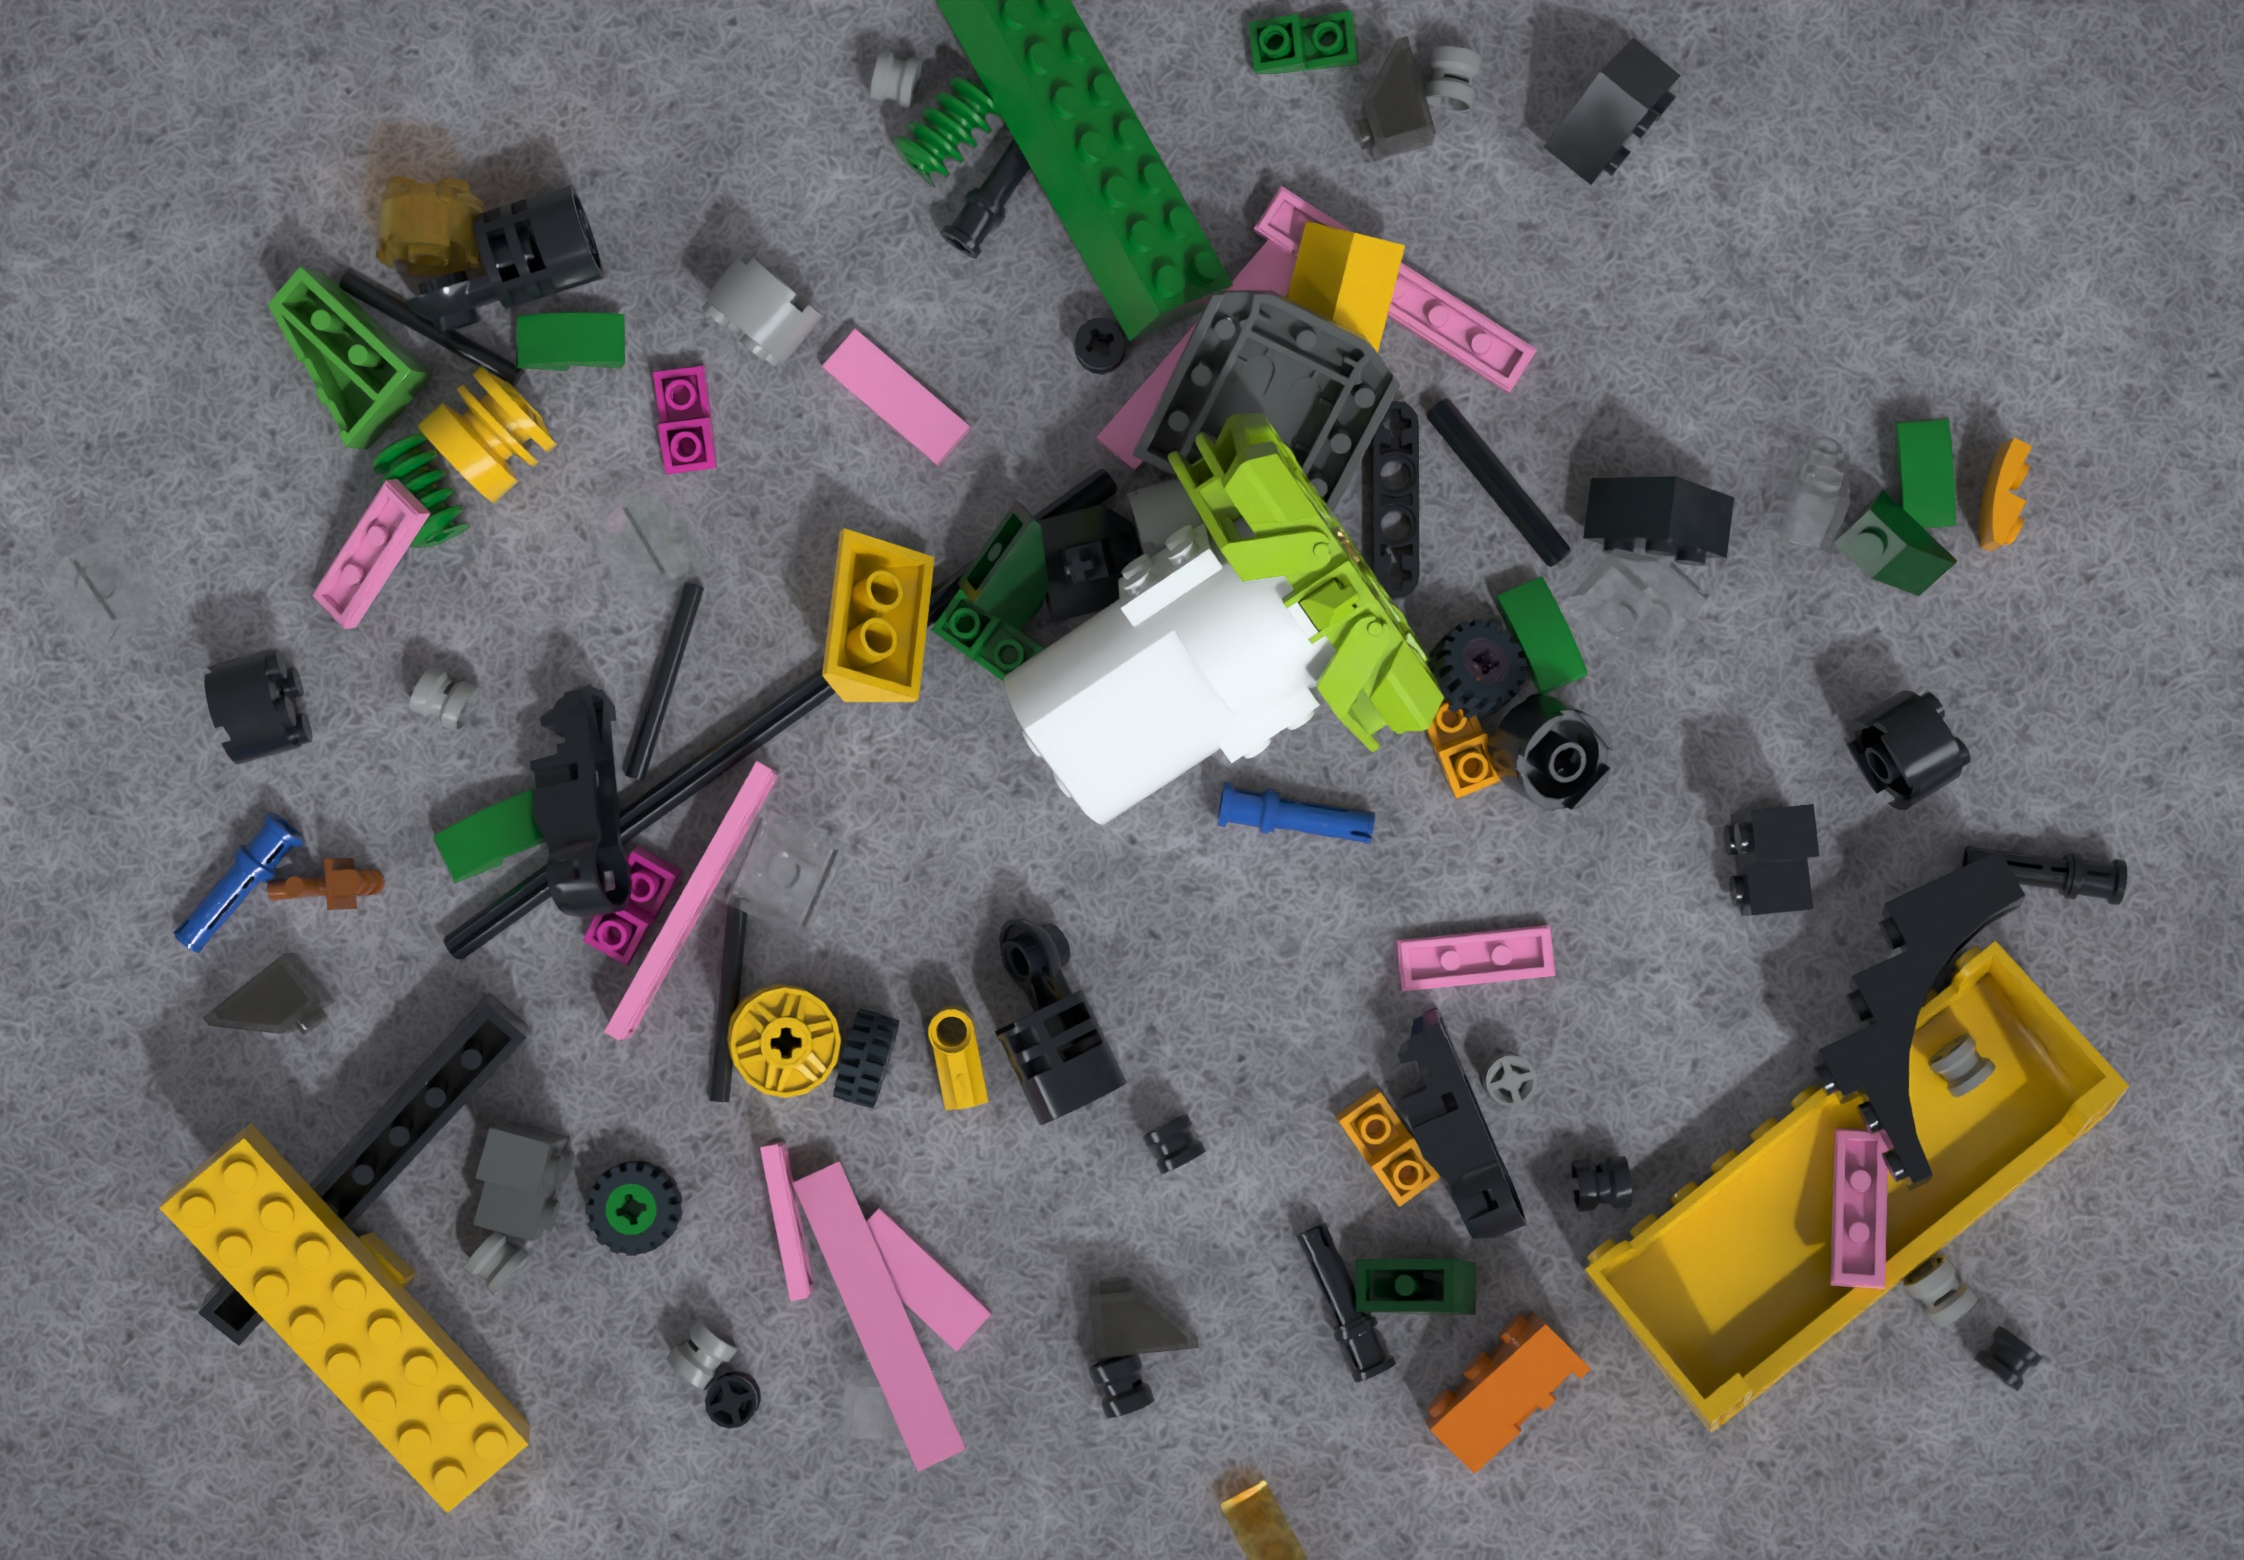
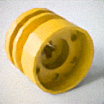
M481 365L472 375L487 393L479 398L462 383L457 389L469 410L461 415L449 405L441 402L418 424V428L470 484L485 498L495 504L518 482L514 471L506 461L514 454L526 464L534 467L539 461L524 445L525 442L532 438L547 453L558 444L550 436L542 420L543 417L508 381L493 375Z
M783 983L759 987L743 998L730 1017L727 1033L731 1060L745 1081L766 1095L784 1098L806 1094L823 1083L838 1061L841 1045L837 1020L827 1005L804 988ZM787 1027L789 1033L793 1037L799 1038L798 1044L789 1047L788 1054L781 1055L779 1048L770 1044L771 1038L780 1037L781 1028Z

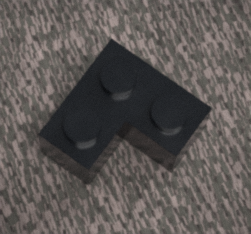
M1633 38L1597 74L1544 148L1590 185L1604 171L1613 176L1631 153L1624 146L1634 134L1641 139L1675 100L1676 96L1669 90L1681 75Z
M1677 476L1591 478L1583 538L1602 544V552L1606 554L1633 556L1634 548H1645V553L1675 556L1674 562L1679 564L1704 566L1706 558H1727L1735 497Z
M1814 804L1751 810L1731 814V824L1724 826V844L1727 854L1729 856L1735 855L1737 875L1731 876L1729 882L1733 906H1741L1742 916L1813 909L1808 858L1820 856Z

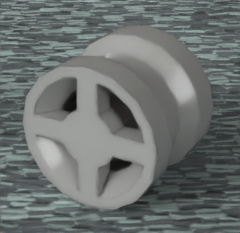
M882 49L878 55L873 72L870 90L871 100L879 102L887 98L897 100L900 107L911 109L915 102L921 78L922 59L910 57L907 60L896 58L893 52Z
M1969 1033L1960 1035L1944 1045L1927 1063L1934 1073L1944 1076L1948 1081L1947 1090L1956 1098L1979 1086L1993 1073L1996 1067L1990 1058L1981 1057L1976 1051V1041Z
M1502 1054L1490 1059L1484 1067L1481 1076L1482 1087L1487 1096L1494 1102L1508 1107L1520 1106L1528 1102L1534 1095L1537 1086V1076L1532 1065L1524 1058L1512 1054Z
M495 1231L475 1251L463 1269L471 1276L479 1275L486 1281L487 1290L495 1296L527 1262L530 1255L523 1249L514 1250L507 1244L506 1235Z

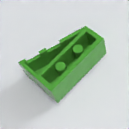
M300 266L268 303V307L299 362H303L317 389L315 392L323 405H327L340 429L338 434L345 447L368 450L433 376L422 363L324 272Z

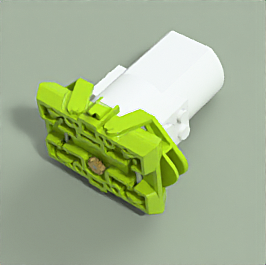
M1264 413L1233 414L1227 419L1215 444L1204 432L1199 433L1195 438V442L1203 458L1192 465L1178 451H1173L1167 455L1170 464L1204 523L1195 529L1191 525H1187L1173 533L1165 542L1167 547L1152 558L1144 554L1130 562L1121 572L1123 577L1118 580L1120 599L1004 677V685L1010 705L1023 730L1022 734L1027 744L1038 757L1042 756L1063 793L1069 798L1072 797L1080 809L1100 825L1107 824L1219 749H1222L1231 763L1242 756L1248 759L1258 755L1270 744L1271 737L1286 727L1289 730H1294L1313 717L1314 709L1320 706L1315 687L1338 719L1372 753L1376 752L1381 746L1375 732L1386 725L1389 726L1391 731L1399 735L1407 731H1425L1431 726L1444 699L1437 679L1425 663L1428 657L1423 645L1407 623L1403 612L1394 604L1357 550L1350 536L1297 462L1290 447L1284 443Z

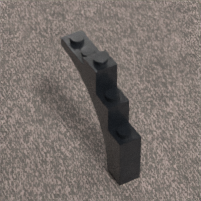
M2000 850L1885 903L1882 912L1884 920L1879 922L1880 930L1892 950L1900 948L1902 953L1853 975L1850 982L1852 992L1846 994L1848 1003L1860 1023L1868 1020L1870 1026L1820 1048L1817 1055L1820 1065L1813 1067L1817 1080L1825 1094L1829 1096L1835 1093L1841 1105L1861 1097L1863 1103L1857 1105V1109L1863 1123L1870 1134L1879 1131L1888 1148V1151L1882 1153V1157L1895 1182L1904 1179L1910 1191L1928 1183L1933 1176L1917 1137L1909 1096L1910 1049L1917 1018L1931 986L1954 955L1984 928L2020 908L2026 896Z

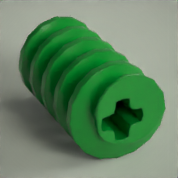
M956 76L949 81V87L953 95L940 91L935 96V101L940 111L930 106H926L921 110V115L926 125L914 120L907 125L912 140L901 135L893 139L894 146L903 161L934 188L935 185L930 177L932 172L946 178L950 175L943 161L946 157L959 163L964 161L958 148L960 143L974 149L978 146L971 132L974 128L986 134L992 131L985 118L988 113L1003 120L989 93L970 78H967L966 81Z
M422 432L406 436L389 444L372 462L373 471L378 475H385L380 481L381 487L385 480L398 479L431 513L410 544L412 548H426L439 545L462 534L470 527V524H454L453 520L463 513L464 509L461 505L446 507L444 502L455 494L454 487L437 488L436 483L443 479L447 472L445 469L429 470L428 465L437 459L439 455L435 450L420 451L419 447L428 441Z

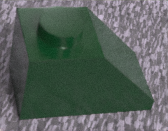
M1884 490L1847 523L1834 542L1871 579L1917 596L1925 592L1957 562L1939 542Z
M1015 501L957 584L974 605L1021 631L1028 619L1034 617L1043 605L1044 597L1050 589L1041 524L1023 504Z
M1356 1259V1312L1476 1315V1263L1459 1259Z

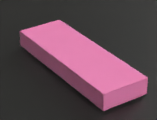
M856 329L850 333L822 366L829 375L937 467L971 429L965 421Z
M398 479L385 480L312 594L315 600L343 629L357 627L431 514Z
M1550 925L1396 940L1401 991L1555 976Z
M1835 1128L1830 1285L1885 1288L1888 1168L1883 1160L1882 1153L1888 1151V1148L1879 1131L1870 1134L1865 1129Z
M779 1141L765 1144L760 1147L789 1298L790 1301L808 1298L815 1290L797 1194L792 1184L794 1178L787 1143Z
M879 1207L866 1222L900 1299L957 1352L988 1319L992 1311L889 1214Z

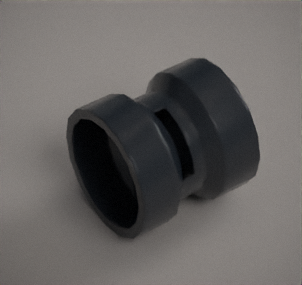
M1625 1156L1608 1157L1604 1163H1599L1598 1165H1595L1589 1159L1572 1160V1178H1578L1579 1190H1573L1578 1212L1594 1211L1599 1203L1610 1204L1615 1209L1631 1207L1632 1184L1629 1165Z
M1137 1350L1110 1357L1095 1363L1089 1368L1094 1383L1101 1386L1105 1394L1101 1404L1106 1418H1115L1132 1413L1150 1405L1155 1400L1150 1385L1141 1381L1140 1370L1143 1365Z

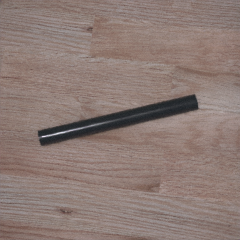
M347 271L341 278L339 287L343 291L476 366L480 367L482 365L490 373L504 381H508L512 386L515 387L524 373L523 368H516V364L455 330L436 334L433 322L416 315L404 301L356 274Z
M688 582L684 583L625 772L627 777L645 781L704 587Z
M728 896L709 1101L730 1102L733 1061L731 1060L728 1048L727 1033L730 1017L739 1005L749 898Z

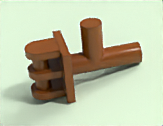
M324 858L325 875L292 876L288 879L271 880L268 883L267 892L272 901L326 896L327 910L357 909L356 896L380 893L384 888L385 879L383 874L375 869H354V858Z

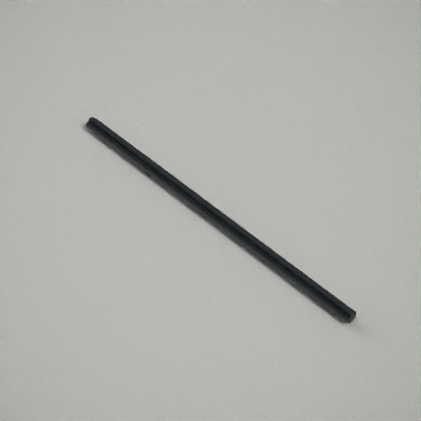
M1099 469L1037 513L1034 518L1041 520L1101 504L1116 493V483L1106 470ZM974 559L931 589L927 627L940 618L961 589L957 583ZM823 667L619 812L622 845L836 693L835 690L822 676ZM547 864L446 935L443 942L449 953L455 959L466 958L550 898L552 895L547 881Z

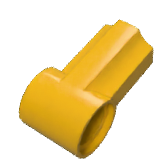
M947 1005L934 1015L928 1027V1037L934 1050L945 1110H959L989 1102L974 1016L965 1007ZM946 1017H957L965 1023L967 1036L962 1041L950 1043L941 1037L939 1022Z

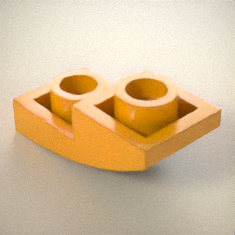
M2016 437L2000 445L1990 467L1982 494L1979 514L1980 548L1988 552L2002 547L2004 544L2009 546L2019 534L2025 521L2019 515L2027 501L2009 492V490L2016 491L2028 474L2030 464L2026 463L2025 460L2032 446Z
M1445 699L1442 701L1431 726L1426 731L1449 787L1457 799L1501 780L1494 769L1492 757L1488 753V736L1482 730L1477 715L1471 719L1463 717V710L1461 709L1453 713L1447 709L1450 703Z
M1377 1087L1335 1115L1337 1121L1398 1207L1441 1178L1438 1172L1423 1158L1417 1142L1407 1131Z

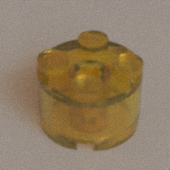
M404 176L389 177L386 189L380 194L376 245L377 259L392 269L394 260L408 264L407 274L416 276L439 277L453 272L465 271L466 266L469 265L472 266L474 271L480 269L481 255L476 242L472 219L484 212L483 202L469 193V183L460 179L443 178L438 181V184L418 183L416 180Z

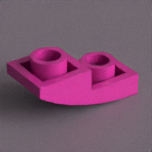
M705 365L654 371L653 379L660 417L658 429L665 474L717 468Z
M640 846L632 850L628 858L632 877V892L628 906L621 912L595 916L583 939L587 944L625 966L632 961L682 873V870Z

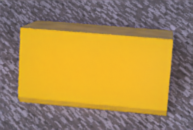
M1306 221L1287 298L1364 335L1378 353L1405 245Z
M846 528L841 530L839 534L822 676L844 702H915L919 700L935 557Z

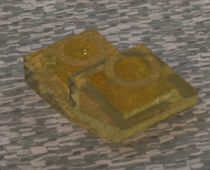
M1266 1480L1219 1504L1243 1552L1246 1553L1249 1560H1308Z

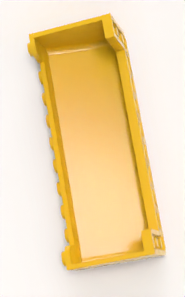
M1996 941L1984 950L1975 945L1964 953L1954 963L1956 969L1949 976L1952 979L1951 985L1940 994L1931 989L1917 1018L1910 1049L1909 1096L1917 1137L1933 1176L1928 1183L1910 1191L1904 1179L1895 1182L1888 1170L1884 1289L1830 1285L1835 1128L1865 1130L1867 1128L1857 1109V1105L1863 1103L1861 1097L1841 1105L1835 1093L1827 1096L1822 1088L1818 1090L1814 1085L1806 1088L1791 1101L1790 1105L1794 1111L1780 1122L1771 1117L1755 1129L1750 1135L1754 1143L1739 1155L1734 1149H1731L1715 1161L1710 1167L1714 1175L1699 1187L1694 1181H1691L1675 1193L1670 1199L1674 1207L1659 1219L1652 1213L1635 1225L1629 1232L1633 1236V1240L1630 1242L1624 1240L1616 1244L1610 1238L1587 1257L1590 1261V1266L1585 1269L1590 1283L1710 1433L1729 1421L2092 1129L2113 1110L2130 1087ZM1969 1033L1976 1041V1051L1981 1057L1990 1058L1996 1067L1993 1073L1979 1086L1956 1098L1947 1090L1948 1081L1944 1076L1934 1073L1927 1063L1944 1045L1960 1035Z

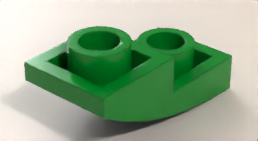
M1351 10L1301 19L1297 13L1249 22L1255 74H1280L1360 65L1355 19Z
M582 312L532 314L516 317V368L568 371L571 365L621 369L625 364L624 314Z
M1945 417L1895 422L1896 472L1900 476V506L1924 529L1956 526L1954 465L1949 419Z
M1542 576L1496 596L1495 605L1516 642L1522 648L1518 657L1526 658L1527 667L1525 669L1540 694H1547L1587 676L1588 671L1576 641Z
M962 589L957 592L931 629L935 634L1003 682L1005 675L1044 650L1043 647L1016 628L974 605Z
M532 789L485 808L448 827L433 838L454 884L502 865L504 858L546 842L535 822Z

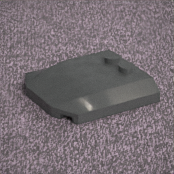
M1272 290L1213 291L1134 449L1133 456L1178 477L1169 462L1168 454L1178 451L1192 465L1203 458L1195 442V438L1199 433L1204 432L1215 444L1227 419L1233 414L1264 413L1284 443L1290 447L1297 462L1327 506L1334 512L1393 401L1400 384L1364 335Z

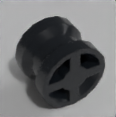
M1094 318L1084 323L1079 328L1075 338V352L1081 366L1092 374L1099 375L1111 373L1117 369L1125 357L1126 341L1123 331L1117 323L1107 318ZM1099 338H1104V339H1106V340H1108V339L1111 338L1112 340H1110V341L1107 342V341L1101 340V339H1099Z
M1188 1114L1182 1115L1143 1136L1147 1147L1153 1148L1158 1156L1156 1165L1161 1174L1176 1169L1206 1152L1202 1142L1194 1139L1190 1131L1192 1122Z
M1998 1326L1993 1333L1994 1342L1988 1350H1980L1974 1360L1988 1369L2003 1383L2018 1392L2024 1384V1373L2030 1367H2037L2043 1358L2015 1335Z
M740 1371L727 1372L720 1376L707 1391L705 1399L706 1412L710 1419L720 1427L728 1429L741 1427L752 1418L759 1408L761 1402L760 1387L756 1380L747 1373ZM731 1386L733 1387L734 1390H737V1391H739V1392L742 1393V1394H738L737 1392L732 1391Z

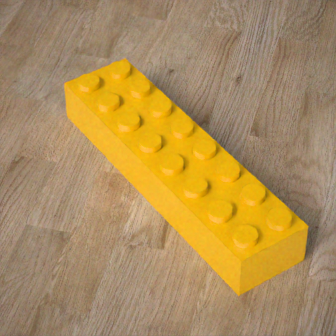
M252 1123L167 1192L159 1207L160 1210L446 1513H449L529 1445L530 1425L519 1411L408 1291L399 1284L395 1277Z

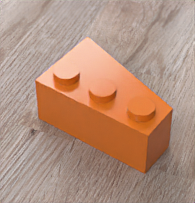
M1533 1311L1525 1318L1521 1314L1514 1316L1500 1331L1498 1336L1503 1341L1490 1355L1485 1351L1477 1354L1463 1370V1374L1467 1379L1454 1392L1449 1388L1444 1389L1427 1408V1411L1431 1414L1425 1421L1429 1430L1474 1474L1521 1433L1522 1429L1520 1426L1538 1407L1545 1411L1556 1401L1557 1397L1553 1394V1391L1572 1372L1581 1379L1591 1370Z

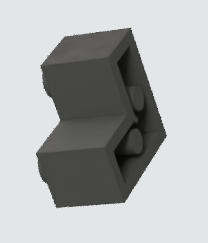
M513 1121L489 1127L475 1179L485 1182L473 1225L530 1241L542 1237L544 1230L551 1231L555 1225L560 1208V1201L553 1200L557 1181H565L567 1179L573 1162L574 1151L567 1150L570 1137Z

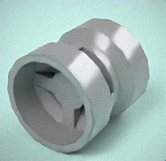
M1456 46L1434 48L1429 66L1433 71V77L1426 84L1423 101L1431 107L1440 108L1442 97L1454 98L1452 111L1467 112L1472 110L1476 93L1472 88L1473 78L1479 74L1482 57L1472 50Z
M431 665L419 679L412 693L409 708L423 717L433 715L439 718L442 726L458 733L464 728L469 719V716L462 714L461 711L466 702L474 706L476 705L480 696V688L467 681L457 683L450 679L448 672Z
M1944 1254L1931 1258L1910 1274L1903 1283L1913 1298L1922 1300L1926 1306V1316L1937 1328L1949 1325L1962 1317L1978 1300L1977 1295L1966 1283H1960L1956 1278L1955 1267Z
M700 1316L689 1329L690 1338L685 1344H678L667 1357V1361L688 1382L700 1389L706 1390L717 1377L716 1369L722 1362H729L740 1347L728 1334L723 1340L713 1333L717 1325L711 1320Z

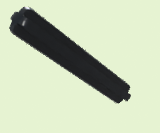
M1445 398L1435 404L1428 411L1427 419L1545 564L1553 567L1568 556L1571 551L1570 546L1451 400Z

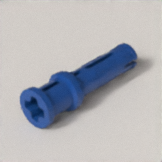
M1228 781L1223 783L1217 817V826L1225 827L1227 823L1258 827L1259 832L1264 834L1274 832V829L1278 828L1364 842L1365 844H1370L1371 842L1370 834H1373L1375 812L1352 810L1281 798L1280 792H1275V789L1267 788L1264 792L1234 788L1233 783Z
M268 812L263 818L266 824L247 846L241 844L235 850L234 859L236 862L209 891L188 918L173 932L176 939L185 947L200 953L210 938L227 921L260 881L267 882V880H272L277 874L275 867L294 846L300 847L306 841L304 836L284 818L276 813Z

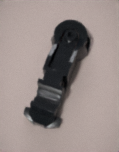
M587 684L565 692L564 696L556 701L554 708L549 709L540 717L541 726L556 732V735L564 737L565 743L557 744V754L530 761V769L535 773L536 789L532 790L534 818L549 847L547 860L549 890L554 903L561 912L569 916L581 918L624 911L629 904L632 892L630 865L621 842L611 722L616 721L615 705L602 689L599 690L591 686V684ZM596 772H598V780H599V787H598V788H597ZM614 871L615 889L606 891L604 872Z
M1437 1007L1426 1011L1422 1016L1413 1020L1410 1039L1402 1043L1397 1056L1401 1064L1416 1060L1420 1069L1429 1066L1432 1072L1426 1074L1424 1078L1425 1086L1403 1095L1400 1103L1407 1115L1423 1158L1448 1182L1458 1211L1472 1239L1496 1238L1527 1226L1526 1217L1514 1184L1499 1154L1449 1035L1445 1020ZM1452 1092L1457 1105L1449 1108L1444 1094ZM1487 1189H1492L1496 1200L1492 1201Z

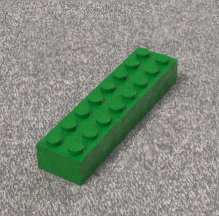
M936 0L1129 341L1197 315L1204 310L1213 291H1227L1233 286L1231 279L1071 0Z

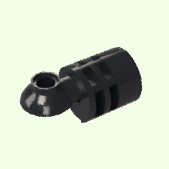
M571 184L478 214L476 218L472 219L487 275L468 280L465 271H458L418 284L421 295L411 298L405 303L416 315L433 322L436 334H441L479 322L480 318L477 307L500 301L505 309H509L603 279L604 270L585 209L574 186ZM532 226L533 233H534V236H535V239H536V242H537L539 251H540V253H541L543 262H544V264H545V266H546V269H543V270H542V264H541V260H540V257H539V254H538V250H537V248H536V245H535V242H534V240H533V237H532V235H531V233H530V231H529V229H528L527 227Z
M1026 919L1007 920L1001 927L999 937L1003 966L1009 977L1025 992L1034 1012L994 1032L1004 1047L1009 1063L1014 1068L1020 1081V1086L1039 1125H1043L1125 1085L1127 1081L1104 1037L1083 990L1081 989L1073 993L1063 974L1061 967L1067 965L1071 956L1070 947L1063 932L1051 923L1040 926ZM1061 1051H1063L1066 1058L1063 1061L1059 1055Z

